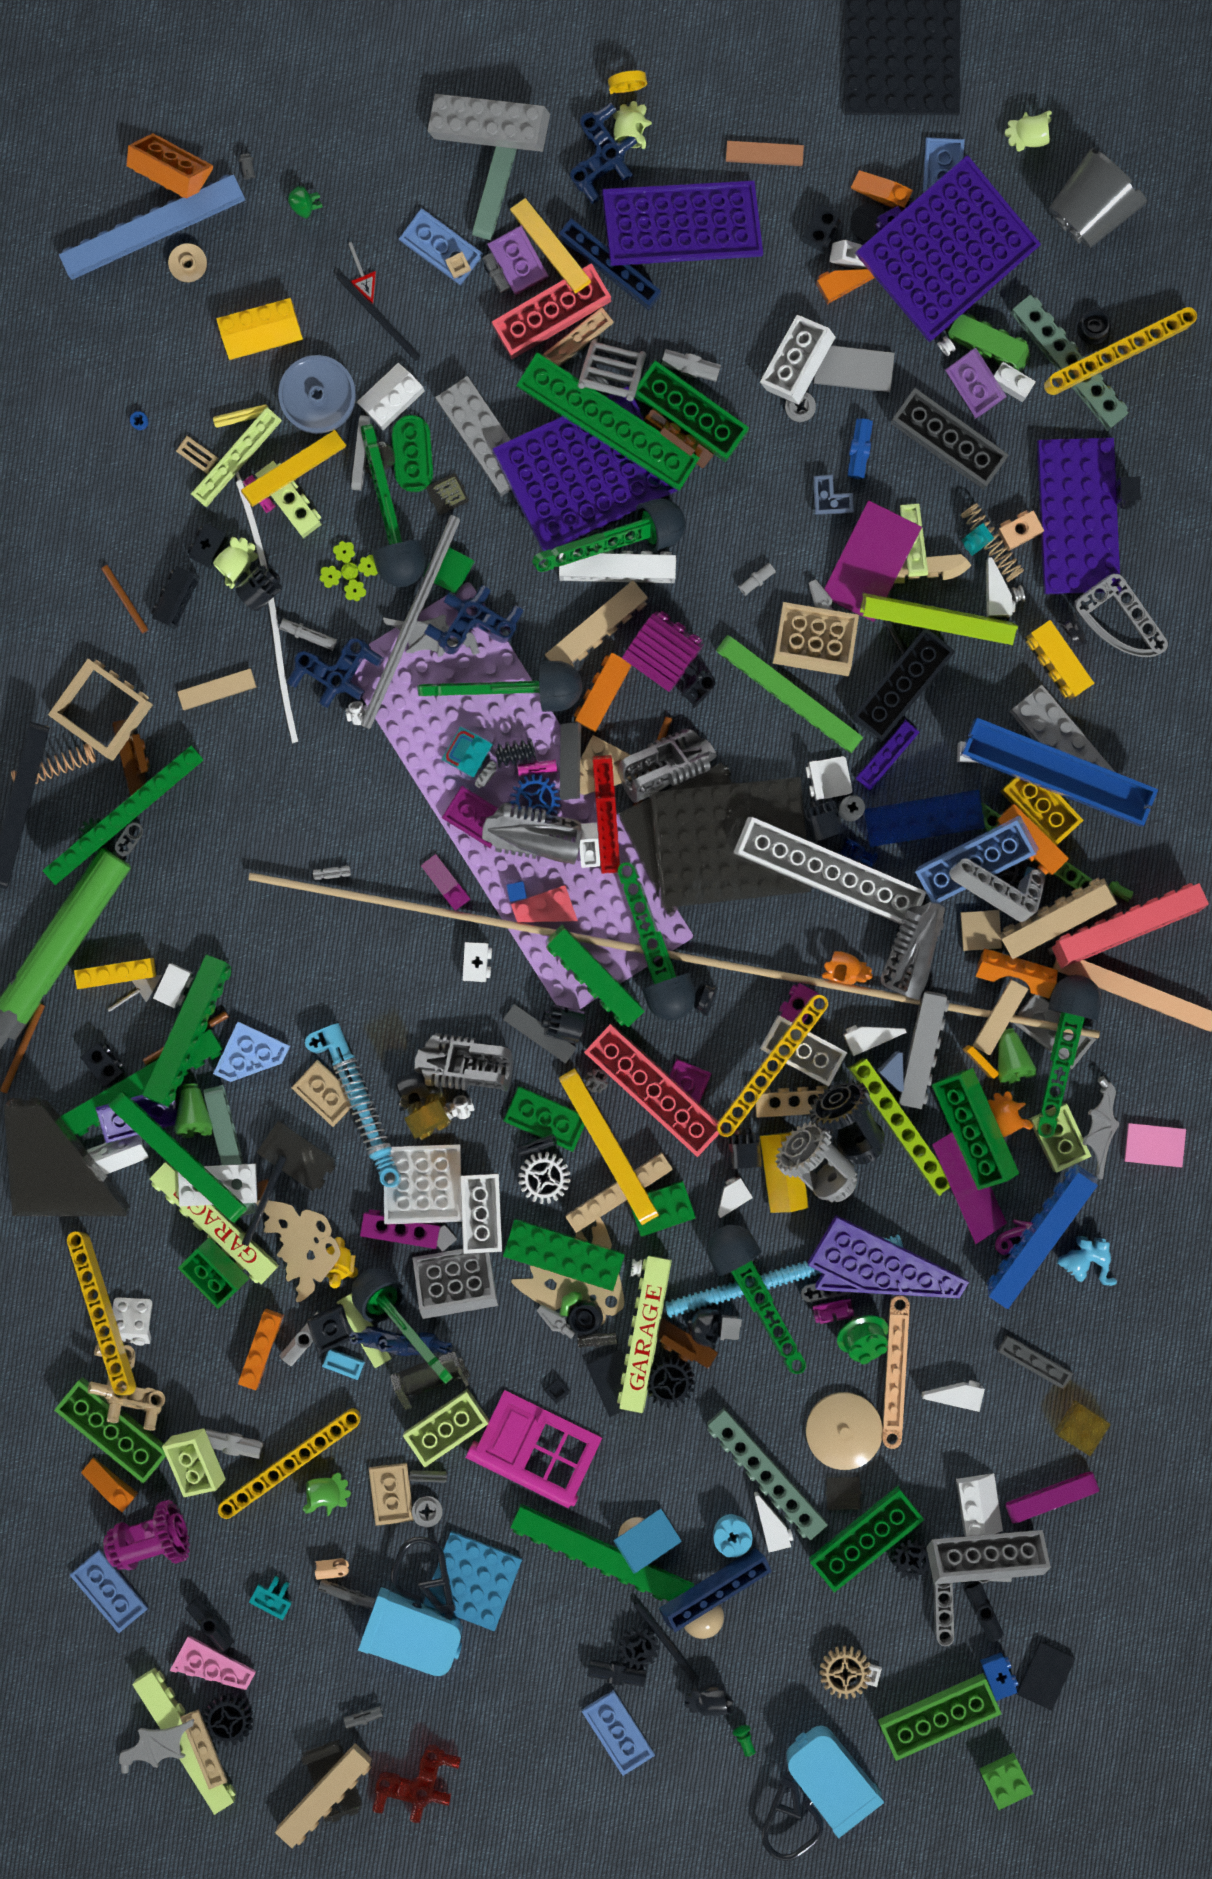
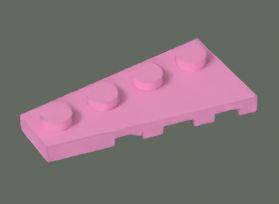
M188 1635L170 1669L172 1672H181L189 1676L205 1678V1680L217 1681L247 1690L256 1673L254 1669Z

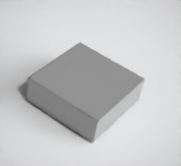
M446 1225L440 1228L437 1244L443 1252L457 1240Z

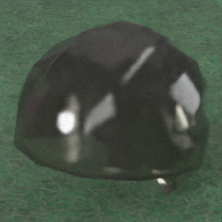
M378 441L377 445L385 471L395 463V453L388 443ZM367 465L364 468L365 473H370V478H372L370 466Z

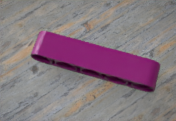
M1090 1471L1011 1500L1005 1506L1011 1522L1018 1523L1099 1492L1100 1489L1094 1473Z

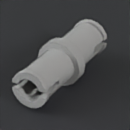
M767 563L758 572H753L751 577L739 585L738 588L746 596L757 586H762L763 582L772 574H775L776 571L770 563Z

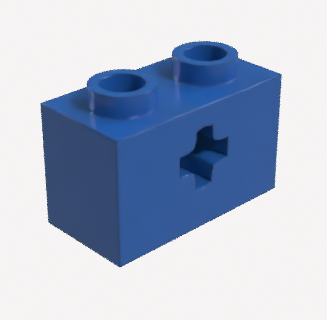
M1000 1652L980 1660L996 1701L1017 1693L1016 1686L1019 1685L1015 1675H1011L1009 1672V1668L1012 1667L1008 1657L1004 1658ZM998 1673H1002V1679H999Z

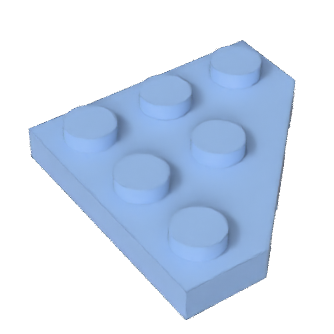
M238 1021L213 1074L232 1082L282 1064L290 1045Z

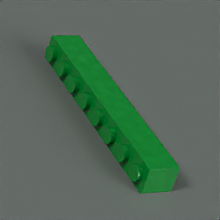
M209 955L205 956L142 1094L147 1099L169 1107L170 1103L174 1101L176 1089L184 1079L185 1069L190 1066L191 1056L199 1046V1038L207 1028L208 1018L215 1011L217 998L222 995L223 985L231 975V966L227 962Z

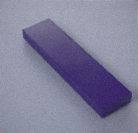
M904 720L855 779L870 791L920 732Z

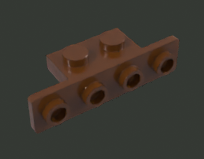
M652 408L643 420L691 456L694 453L700 457L696 464L701 468H704L713 457L714 453L656 409Z
M127 719L112 723L115 736ZM134 732L119 752L130 796L147 783L145 773L150 768L149 759L145 757L143 751L145 750L143 738L140 739V735H135Z
M661 1317L658 1338L662 1342L661 1346L670 1352L672 1349L678 1352L677 1356L686 1362L688 1359L692 1362L695 1360L704 1367L709 1368L718 1352L710 1347L697 1344L690 1334Z

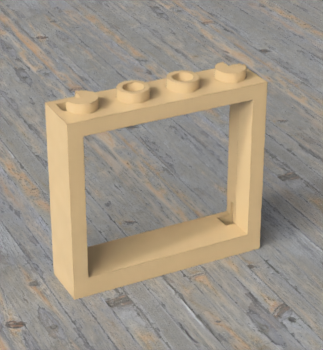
M87 659L48 715L106 758L113 761L153 704L147 701L149 697L143 692L136 693L133 690L135 687L126 680L124 683L118 680L120 678L118 674L112 670L109 672L104 670L105 665L97 659L94 662ZM93 670L139 702L108 747L62 715Z

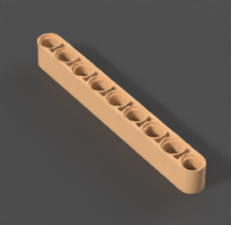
M1056 959L1053 969L1058 970L1060 973L1068 976H1085L1091 979L1100 989L1206 1031H1212V1011L1084 960L1061 969Z

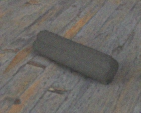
M412 1470L410 1472V1481L447 1482V1472Z

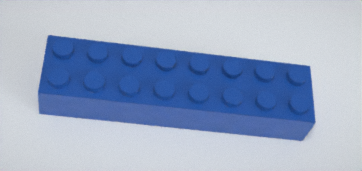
M1077 1164L1073 1168L1069 1167L1064 1175L1066 1177L1062 1183L1059 1182L1054 1188V1195L1051 1199L1048 1197L1043 1203L1042 1207L1044 1209L1040 1214H1035L1031 1220V1223H1033L1029 1229L1026 1228L1022 1232L1018 1245L1014 1244L1009 1251L1010 1256L1007 1260L1003 1259L1001 1261L997 1274H993L987 1281L989 1297L1006 1309H1009L1098 1186L1095 1176Z

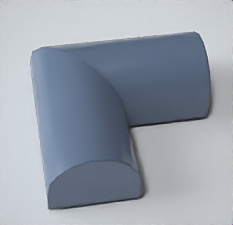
M833 475L813 476L815 515L854 513L853 493L834 494Z

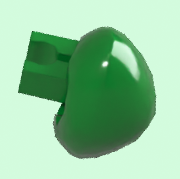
M303 186L294 188L288 196V203L291 209L302 218L308 219L312 210L323 207L320 201L314 202L315 199L320 198L319 193L309 194Z

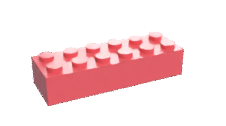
M592 263L582 269L589 277L591 283L576 294L566 281L562 280L492 321V327L511 359L516 358L611 302V296Z

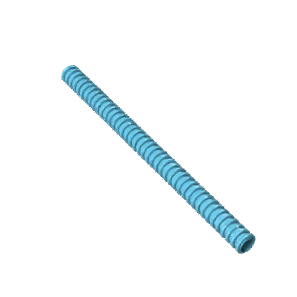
M898 1234L895 1237L890 1236V1239L884 1238L903 1248ZM803 1261V1264L799 1262L796 1266L794 1264L792 1267L786 1266V1269H783V1267L779 1271L775 1269V1272L769 1271L768 1274L763 1273L760 1277L769 1290L772 1286L773 1288L776 1285L782 1286V1283L786 1285L789 1281L793 1283V1280L799 1281L800 1278L803 1280L805 1277L810 1278V1275L816 1276L817 1273L821 1275L822 1272L809 1267L808 1262ZM747 1277L745 1284L751 1287L754 1284V1278L749 1279ZM734 1281V1284L730 1282L727 1286L723 1284V1287L717 1286L716 1289L714 1287L711 1290L706 1289V1292L700 1291L699 1294L695 1292L692 1296L688 1294V1297L682 1296L683 1298L681 1299L678 1297L675 1301L674 1299H671V1302L665 1301V1307L668 1316L671 1318L672 1315L678 1316V1313L684 1314L685 1311L689 1313V1310L695 1311L696 1308L701 1309L703 1306L706 1308L709 1304L713 1306V1303L718 1304L720 1301L723 1303L724 1300L730 1301V1298H733V1300L737 1296L741 1298V1295L744 1294L738 1283Z

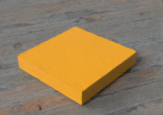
M966 1045L962 1049L988 1077L994 1079L999 1075L973 1046Z

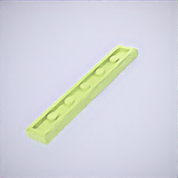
M266 407L191 494L207 507L282 420Z

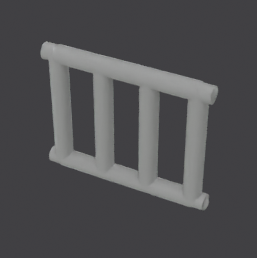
M592 339L579 378L578 387L580 389L587 387L626 397L628 401H633L646 359V353L644 351L637 353L598 343L596 339ZM598 350L637 360L636 365L597 356L595 352ZM593 362L632 372L633 376L628 377L591 367ZM588 375L624 383L630 385L627 390L587 379Z

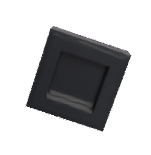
M559 1377L544 1388V1391L555 1404L559 1403L571 1392Z

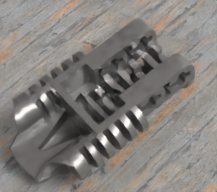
M684 728L678 731V733L675 732L672 735L666 736V738H661L660 741H655L654 744H648L647 749L624 758L619 763V775L628 797L633 802H638L655 794L669 784L674 786L677 782H683V779L687 780L689 777L692 778L696 774H701L702 771L710 770L709 762L717 757L713 746L706 739L699 737L693 730ZM631 776L632 781L629 782L627 777Z
M510 803L501 805L493 816L486 818L483 825L482 839L492 843L495 846V852L501 853L502 849H505V854H508L509 850H511V855H515L518 852V856L522 857V854L525 853V857L529 858V855L532 854V859H536L538 855L554 861L575 865L581 839V823L579 821L547 815L546 810H542L539 813L538 808H535L534 812H532V807H528V811H526L525 806H521L520 810L518 809L519 805L516 804L514 808H511L512 804ZM572 837H576L575 842L571 841Z
M929 902L923 906H912L907 909L906 918L902 921L903 925L899 928L900 932L897 933L898 937L894 940L895 944L891 947L892 951L881 975L882 985L907 997L920 1000L928 980L938 941L937 937L940 936V930H943L945 925L943 923L945 911L943 906L938 903Z
M436 1033L427 1041L425 1047L418 1050L414 1070L424 1075L425 1085L429 1086L435 1084V1086L439 1087L441 1084L442 1087L446 1088L448 1084L449 1088H453L455 1084V1089H460L462 1084V1090H467L468 1085L507 1091L512 1077L513 1056L511 1050L506 1047L477 1044L476 1038H471L470 1041L469 1037H465L463 1041V1037L458 1036L456 1041V1036L454 1035L449 1037V1035L445 1034L443 1037L442 1034Z

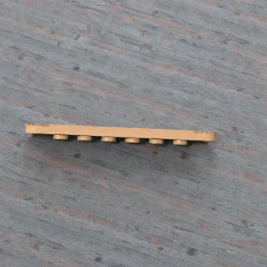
M896 1295L891 1299L889 1310L882 1441L890 1449L899 1447L902 1442L910 1307L908 1299L903 1295ZM899 1299L905 1302V1307L902 1310H897L894 1306L895 1302ZM892 1433L897 1435V1441L894 1444L887 1442L888 1435Z

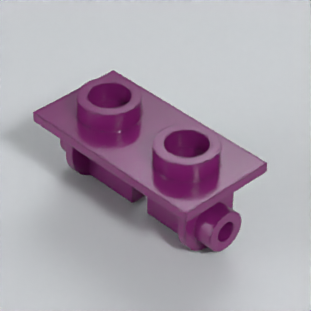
M851 1299L813 1306L815 1321L820 1324L833 1322L834 1315H836L837 1321L851 1319L850 1317L854 1316Z

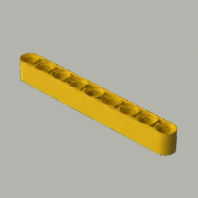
M1186 307L1055 372L1046 380L1044 384L1045 391L1050 395H1056L1188 329L1197 319L1196 311L1193 308ZM1183 316H1186L1189 322L1185 321ZM1166 324H1170L1173 330H1170ZM1150 332L1155 333L1156 338L1152 337ZM1134 340H1137L1140 343V346H1137L1134 343ZM1118 348H1121L1124 354L1119 353ZM1101 356L1106 357L1108 363L1104 362ZM1085 364L1091 367V371L1085 368ZM1068 372L1073 373L1075 379L1070 378ZM1052 381H1056L1059 387H1055Z
M815 995L808 1001L717 1123V1131L720 1135L728 1137L735 1132L828 1007V1001L824 996ZM817 998L823 1000L824 1004L821 1009L814 1007V1000ZM807 1013L812 1017V1021L808 1025L802 1022L803 1015ZM794 1029L800 1031V1038L798 1040H793L790 1036L791 1031ZM783 1044L789 1048L788 1054L784 1056L779 1053V1047ZM771 1060L777 1062V1068L774 1071H769L767 1068V1064ZM758 1076H764L766 1079L765 1084L761 1087L755 1083ZM748 1091L754 1094V1099L751 1102L744 1100V1094ZM735 1107H741L743 1111L742 1115L738 1118L732 1115V1110ZM725 1122L731 1125L728 1133H723L720 1129L721 1125Z
M574 1068L560 1076L559 1080L640 1223L643 1225L659 1216L577 1070Z
M72 1232L67 1237L68 1248L112 1389L117 1395H131L136 1389V1383L91 1239L86 1233ZM80 1236L81 1242L77 1245V1238ZM84 1254L87 1258L85 1263H83L82 1257ZM90 1272L92 1273L91 1281L88 1280V1274ZM95 1291L98 1292V1297L96 1299H94L93 1297ZM103 1309L104 1314L100 1318L99 1311ZM106 1327L109 1328L108 1336L105 1335ZM112 1345L115 1347L114 1354H111L110 1351ZM118 1363L121 1366V1370L119 1373L116 1371V1366ZM123 1382H125L127 1386L125 1391H123L122 1389Z
M354 1408L347 1410L229 1495L218 1507L219 1516L224 1519L233 1517L356 1428L361 1420L360 1412ZM347 1415H355L357 1421L355 1423L349 1422ZM334 1425L339 1426L341 1433H333L331 1427ZM323 1437L326 1444L319 1445L316 1442V1438ZM307 1448L310 1451V1455L303 1456L300 1450ZM285 1460H293L295 1466L292 1468L287 1467ZM272 1470L277 1471L279 1478H271L269 1472ZM261 1482L263 1489L257 1490L254 1487V1483ZM245 1493L248 1500L241 1501L238 1495ZM223 1505H230L232 1512H225Z

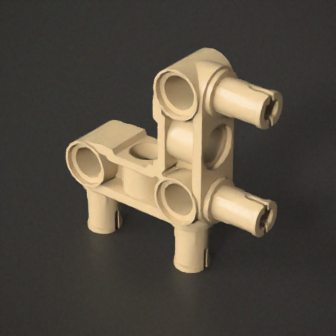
M97 1344L94 1355L102 1357L99 1344ZM125 1345L124 1348L132 1369L135 1363V1351L131 1346ZM114 1346L110 1349L111 1354L115 1352ZM118 1363L116 1366V1371L119 1373L121 1370V1366ZM109 1376L107 1385L90 1382L88 1386V1393L104 1396L109 1404L107 1422L118 1423L121 1406L145 1410L146 1416L143 1429L155 1430L157 1415L161 1412V1408L165 1403V1396L161 1391L152 1388L143 1389L136 1387L133 1394L117 1397L112 1389ZM123 1382L122 1389L123 1391H125L127 1386L126 1383ZM152 1396L157 1400L156 1405L151 1402Z

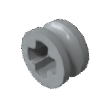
M1019 585L1018 588L1012 587L1011 593L1015 604H1018L1019 601L1025 602L1022 586Z

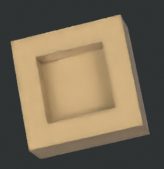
M463 252L445 260L454 279L471 271Z

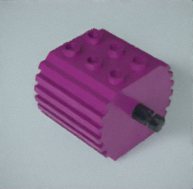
M656 611L634 638L622 659L668 692L675 687L685 672L690 676L695 674L696 680L700 681L705 672L703 670L697 671L698 667L692 662L704 646L701 643L702 639L694 633L692 635L685 631L687 628L679 622L673 623L670 621L671 617L665 612Z

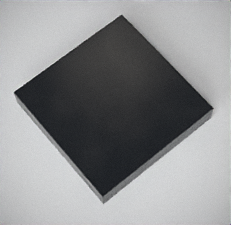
M341 1303L306 1319L319 1355L350 1341L349 1338H353L350 1336L352 1332Z

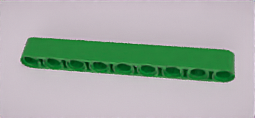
M121 1091L109 1104V1107L231 1222L235 1223L248 1209L126 1093Z

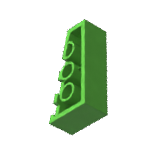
M968 313L960 315L954 321L948 332L951 340L970 350L978 349L982 357L986 359L994 358L999 366L1004 362L1022 373L1030 358L1028 344H1026L1027 342L1020 337L1015 339L1009 336L1010 334L1005 330L999 329L998 331L992 328L993 326L988 322L982 321L981 323Z

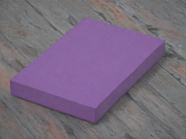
M522 226L487 243L500 268H503V274L514 295L549 278Z
M976 348L945 370L975 418L980 417L1007 397Z

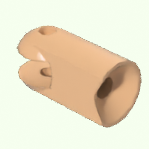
M343 1558L315 1561L317 1566L315 1576L317 1580L343 1577L349 1572V1563Z

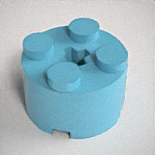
M734 1514L725 1515L717 1521L713 1531V1538L718 1551L726 1557H738L745 1554L752 1545V1532L749 1523L744 1518ZM732 1532L734 1535H736V1538L734 1539L730 1537V1533Z

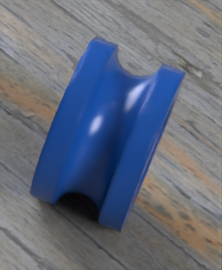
M134 412L130 417V423L135 429L144 430L148 426V418L142 412ZM142 416L144 423L142 425L138 424V426L135 425L137 423L135 418Z

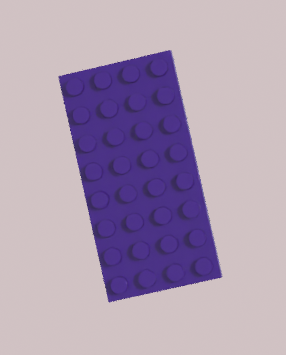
M755 181L602 190L610 266L763 256Z
M1114 438L1038 440L1040 521L1044 529L1041 533L1044 595L1086 593L1108 575H1120ZM1112 578L1111 586H1116L1120 591L1121 588L1117 584L1119 579ZM1099 588L1095 593H1104V591Z

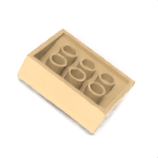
M783 602L773 664L849 676L859 615Z

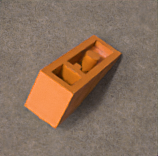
M860 170L851 186V189L892 209L899 206L901 212L905 209L913 191L895 181Z
M868 269L840 270L831 273L827 271L818 277L819 280H817L816 286L825 302L829 304L875 277Z
M94 1457L81 1472L103 1497L122 1513L138 1494Z

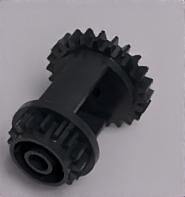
M852 1079L849 1083L845 1080L843 1084L837 1082L836 1086L830 1085L829 1090L824 1089L825 1093L818 1094L819 1099H814L815 1104L810 1106L812 1108L809 1111L810 1117L815 1125L820 1127L821 1130L825 1128L826 1131H831L838 1143L840 1153L846 1159H849L851 1163L867 1164L877 1159L883 1151V1146H885L884 1131L875 1122L866 1107L870 1105L868 1100L871 1099L866 1086L860 1083L859 1080L855 1082ZM856 1121L858 1125L848 1129L847 1126Z

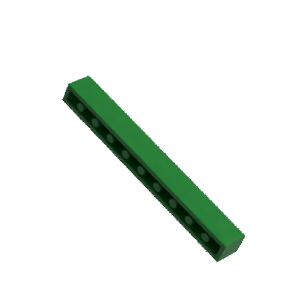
M192 746L187 748L43 869L44 874L54 885L59 883L203 761L202 757Z
M213 1029L201 1034L199 1046L194 1050L191 1056V1064L185 1069L184 1076L189 1074L187 1072L188 1069L192 1067L197 1069L205 1064L204 1060L210 1057L213 1060L221 1055L220 1051L224 1047ZM157 1061L45 1125L44 1127L55 1146L61 1144L63 1147L72 1142L71 1138L78 1134L81 1137L88 1133V1128L92 1125H95V1127L100 1126L96 1107L110 1104L121 1091L130 1098L142 1095Z
M520 1504L511 1523V1528L515 1534L520 1536L527 1535L531 1537L530 1540L534 1543L541 1544L542 1542L548 1545V1549L554 1552L561 1551L571 1560L583 1561L582 1564L586 1567H596L600 1569L602 1574L609 1577L613 1575L623 1584L627 1585L630 1583L635 1585L634 1588L640 1592L645 1593V1591L652 1593L654 1598L660 1601L663 1599L671 1601L694 1586V1583L651 1563L638 1572L633 1573L618 1548L526 1505Z

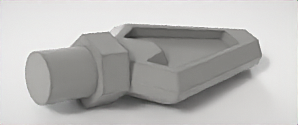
M816 579L811 581L809 587L815 607L833 610L831 607L832 598Z
M544 1305L538 1308L537 1312L552 1331H558L563 1335L566 1334L570 1339L575 1335V1332L570 1329L571 1326L566 1324L565 1316Z

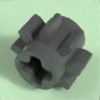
M592 1069L584 1077L587 1081L585 1086L591 1092L601 1093L609 1084L606 1082L608 1076L602 1070Z

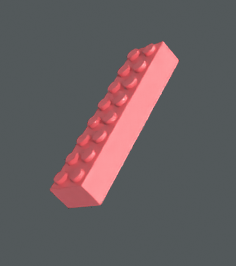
M1192 883L1181 887L1182 889L1178 890L1177 893L1175 890L1164 894L1160 900L1157 897L1142 905L1143 907L1140 904L1125 912V914L1119 912L1108 919L1107 922L1105 919L1094 923L1095 925L1091 926L1090 929H1088V926L1078 929L1073 936L1070 933L1061 936L1052 947L1060 968H1065L1200 912L1209 905L1200 883L1194 886Z
M610 1023L585 1050L584 1053L695 1156L698 1157L719 1135L717 1131L718 1121L613 1023Z

